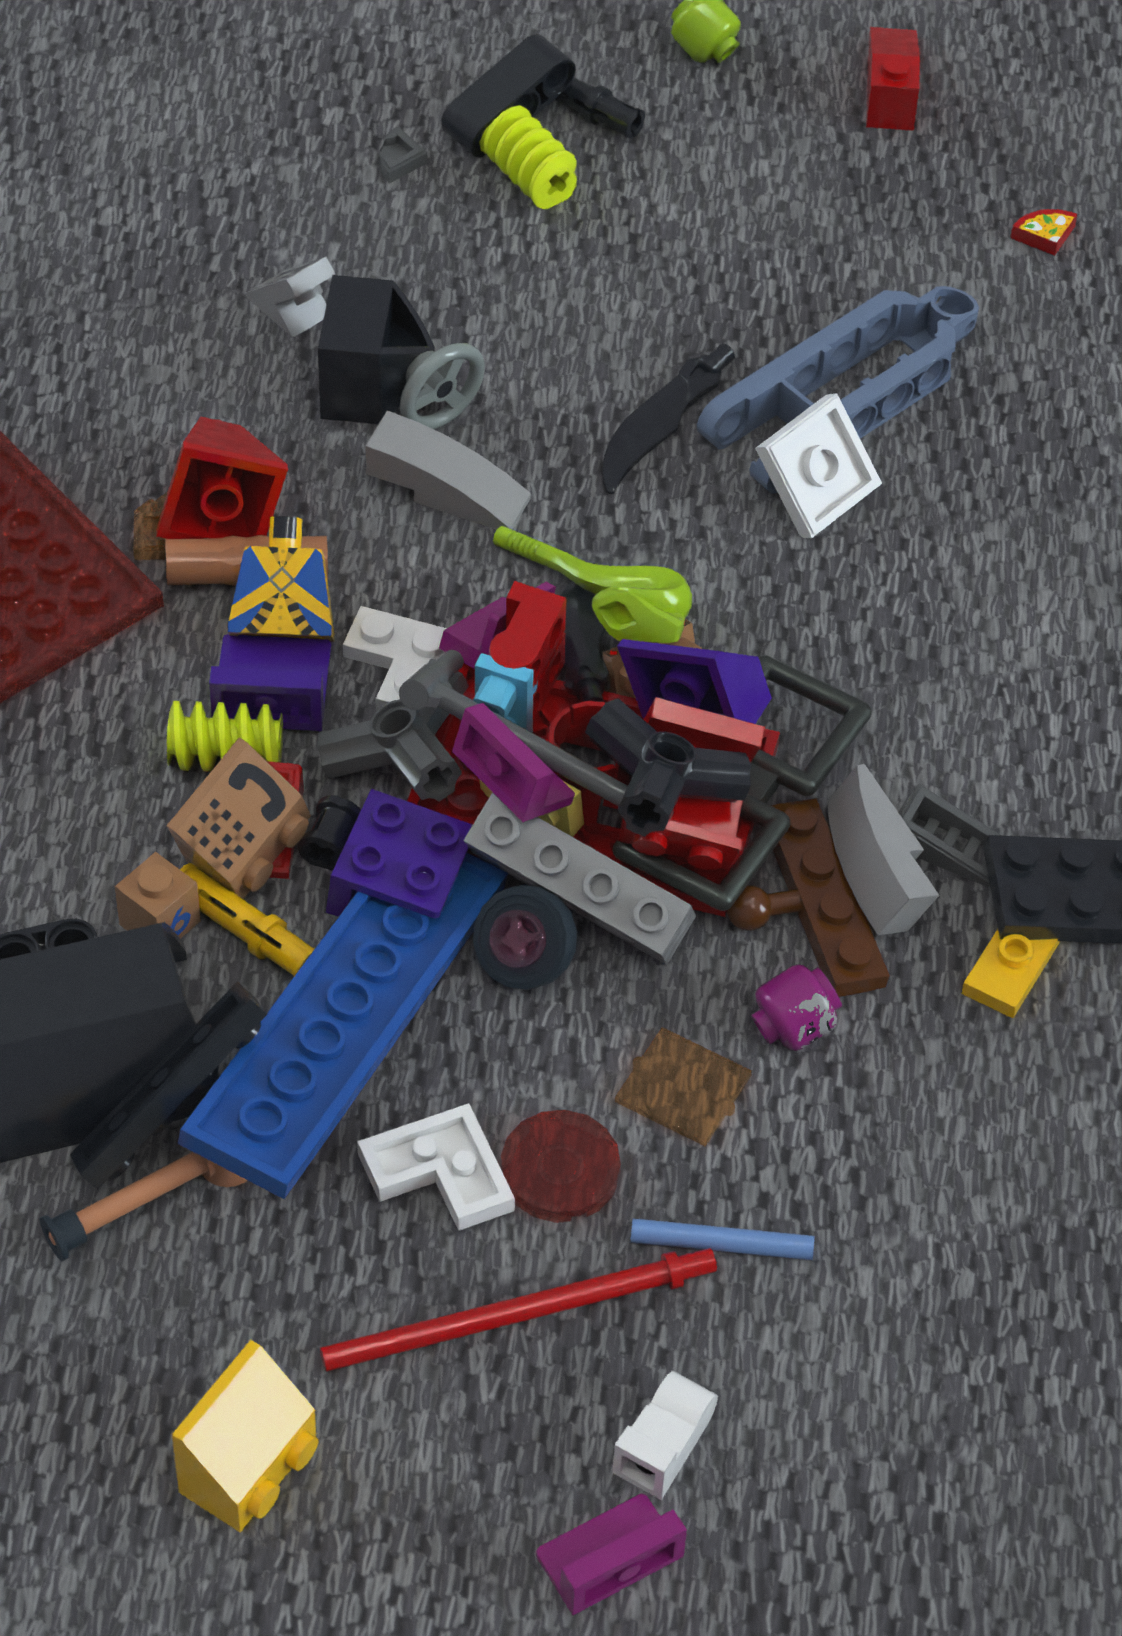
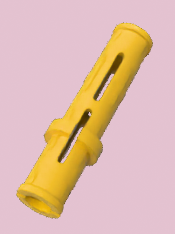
M188 863L180 869L197 882L200 912L247 943L248 951L258 959L268 958L293 976L297 974L315 948L287 930V923L275 914L265 915L239 897L235 892L199 870L192 863ZM212 897L237 914L236 917L214 903ZM256 928H258L259 930H261L262 932H264L265 934L269 935L274 940L279 942L281 944V948L273 942H271L270 940H268L267 938H265L264 936H262L261 934H259L256 931Z

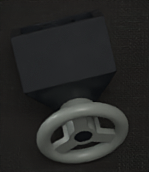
M332 275L318 344L320 419L379 424L387 411L394 413L400 407L401 416L417 421L432 429H437L460 415L474 399L483 381L485 364L480 351L467 343H454L435 351L434 344L418 313L394 280ZM466 359L469 363V374L463 388L458 392L456 390V376ZM445 400L448 403L443 409L430 415L422 416L416 412L433 401L442 402Z

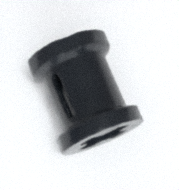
M336 795L321 798L316 806L315 815L317 819L311 831L306 832L298 844V851L303 859L311 865L333 871L360 814V807L352 801Z

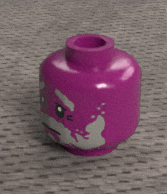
M796 964L757 988L755 996L760 1010L752 1014L751 1017L769 1045L779 1039L789 1050L798 1051L836 1027L838 1022L836 1010L842 1007V1003L830 981L820 968L817 967L810 971L804 965Z

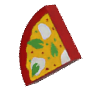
M1059 209L1034 211L1021 217L1014 223L1011 239L1055 256L1074 229L1077 214Z

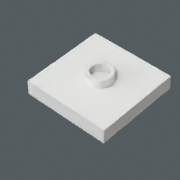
M837 393L822 397L755 448L799 535L803 538H813L882 484Z

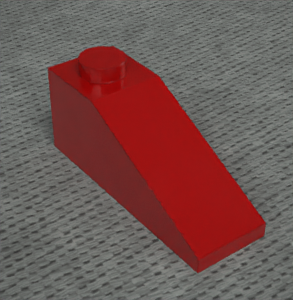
M870 27L866 127L914 131L920 83V52L917 30Z

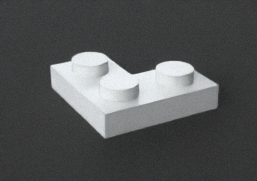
M360 606L343 643V657L389 669L376 697V711L388 702L399 700L401 685L427 664L430 659L437 660L445 653L439 649L443 631L447 628Z
M469 1103L357 1141L358 1156L379 1202L436 1183L458 1231L515 1211L514 1195Z

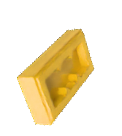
M997 929L964 981L961 994L1014 1018L1060 941L1058 939L1029 940L1019 934H1010L1000 939Z

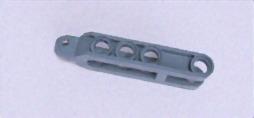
M938 286L920 298L905 291L884 290L712 399L699 416L697 431L718 449H725L776 415L788 424L814 404L806 397L807 395L893 340L902 341L914 353L909 356L905 353L899 356L897 364L872 380L869 377L865 378L860 382L858 389L841 399L859 438H862L950 380L951 356L955 352V344L967 337L974 329L979 311L978 303L964 291L948 286ZM942 296L940 301L936 303L937 299ZM760 457L757 462L752 461L749 469L750 476L770 493H778Z

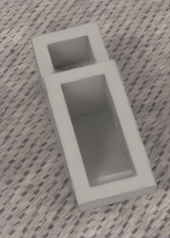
M387 411L366 444V474L414 490L415 503L494 529L505 526L513 530L531 499V493L480 454L447 435L393 412Z
M857 765L827 801L829 825L835 850L850 888L877 935L908 932L939 897V894L916 862L918 856L924 851L923 847L866 765Z

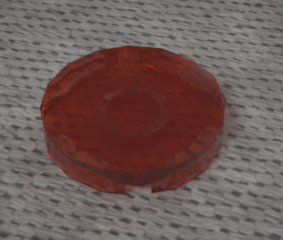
M569 1110L544 1111L521 1121L507 1136L501 1154V1171L514 1195L515 1205L532 1217L555 1223L570 1222L574 1216H581L587 1213L586 1217L600 1211L614 1196L620 1177L621 1163L618 1145L607 1128L588 1115Z

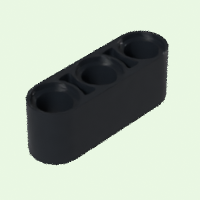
M531 35L447 106L442 115L441 126L446 133L474 157L481 158L486 154L480 149V140L488 125L503 111L519 105L525 107L531 117L534 118L570 86L576 73V65L542 35Z

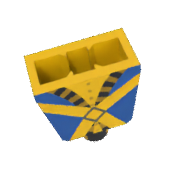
M287 516L270 517L269 547H245L228 621L229 635L326 639L334 642L335 633L324 554L322 549L301 548V518Z

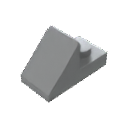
M325 256L283 270L247 291L245 295L290 336L295 337L324 319L326 303L321 295L323 290L320 283L335 275V272Z

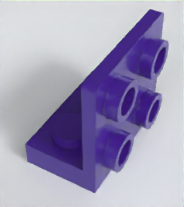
M224 635L219 666H211L209 680L211 715L213 716L218 702H224L229 718L234 719L240 703H246L251 719H257L262 705L269 704L273 720H279L281 713L283 714V729L322 731L331 658V642L326 639Z
M371 789L331 874L326 913L340 916L356 893L361 892L434 919L439 918L469 851V847L463 840L471 829L472 824Z

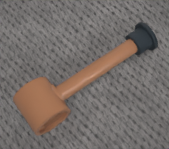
M191 1152L76 1213L69 1209L52 1219L48 1215H44L39 1219L40 1225L54 1254L60 1261H64L69 1258L68 1251L87 1242V1234L201 1174L212 1184L221 1187L238 1186L248 1180Z

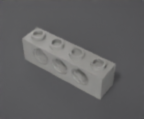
M493 792L463 840L473 854L529 886L542 887L553 893L563 901L568 909L666 965L696 917L692 905L539 817L522 822Z

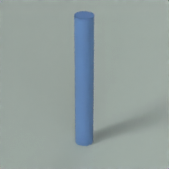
M634 1218L632 1220L630 1243L701 1250L711 1248L712 1251L804 1260L813 1259L814 1236Z

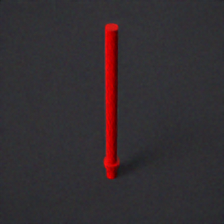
M711 1248L680 1256L675 1251L661 1254V1261L320 1347L325 1372L667 1284H669L671 1290L684 1286V1280L716 1272V1259Z

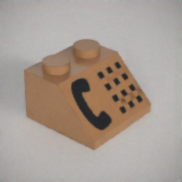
M239 737L167 824V828L187 864H194L199 870L244 899L250 891L255 892L266 883L273 870L272 863L285 847L291 848L300 841L308 828V819L311 817V814L303 796L259 753Z

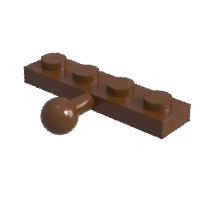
M817 798L770 805L786 813L790 818L789 829L773 850L788 891L767 894L757 886L747 885L732 907L727 910L730 921L739 929L753 931L763 927L771 916L797 912L819 968L830 981L838 997L885 988L890 977L865 914L844 875L835 850L832 834Z

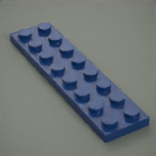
M467 853L442 913L436 919L357 892L267 1012V1015L262 1019L257 1035L238 1051L182 1126L178 1144L285 1199L472 935L474 923L482 906L496 893L503 891L508 873Z

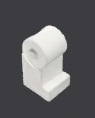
M671 1371L660 1384L649 1406H645L632 1427L628 1425L615 1443L612 1473L662 1500L708 1425L715 1410L718 1395L679 1373ZM635 1463L650 1470L651 1472L655 1473V1475L642 1472L636 1466Z

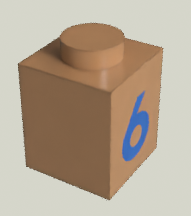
M154 852L115 886L119 925L126 930L165 922L181 939L201 921L197 882L157 852Z

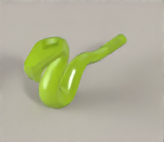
M500 526L496 530L493 537L494 545L563 574L583 589L596 594L592 599L593 611L609 635L617 641L622 639L652 643H673L679 641L684 629L685 617L692 607V593L686 579L681 574L672 569L658 566H607L592 564L505 526Z

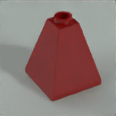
M200 416L183 441L156 529V537L165 539H210L229 536L245 538L258 535L267 536L270 527V517H273L288 472L287 463L241 425Z

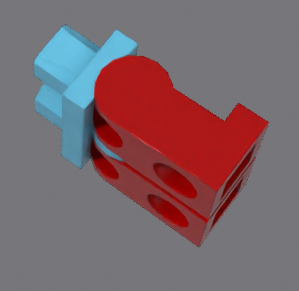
M514 581L506 597L507 629L492 639L489 655L481 653L475 664V697L473 701L479 704L484 703L491 711L532 733L533 721L536 719L565 664L566 597Z

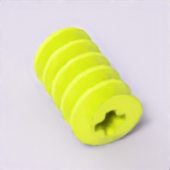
M519 105L503 111L483 132L480 140L481 151L485 152L488 158L496 163L499 169L507 174L510 180L519 186L521 191L530 197L537 207L548 209L572 196L577 184V177L574 173L577 162L575 156L565 150L563 144L554 139L551 132L543 128L538 119L531 117L525 107Z
M173 701L167 726L168 766L175 755L180 770L189 771L195 757L198 756L202 770L211 772L218 756L222 759L239 737L247 742L266 761L281 762L283 714L281 713L279 720H273L269 704H263L257 719H251L247 704L240 703L234 719L228 716L224 702H218L212 718H207L202 702L196 701L190 717H185L180 701Z

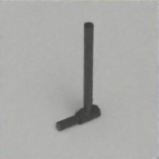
M448 650L434 663L425 664L406 680L399 689L400 700L407 708L419 710L425 706L439 707L462 720L465 708L479 704L453 690L448 682L462 668L464 663L462 655L456 650ZM493 712L551 770L619 807L628 787L626 784Z

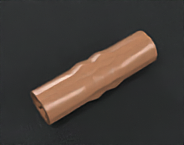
M269 536L167 539V585L226 584L235 586L237 585L245 547H269ZM302 536L301 548L322 549L328 580L327 536Z

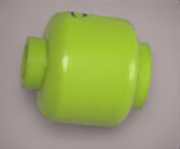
M683 0L671 15L674 21L671 28L673 38L698 63L707 62L712 58L720 63L728 58L739 45L735 38L740 30L741 22L722 0Z

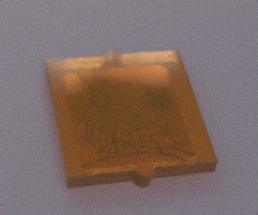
M662 1027L643 1056L633 1059V1071L616 1094L615 1102L706 1147L725 1116H732L734 1114V1102L752 1076V1070Z

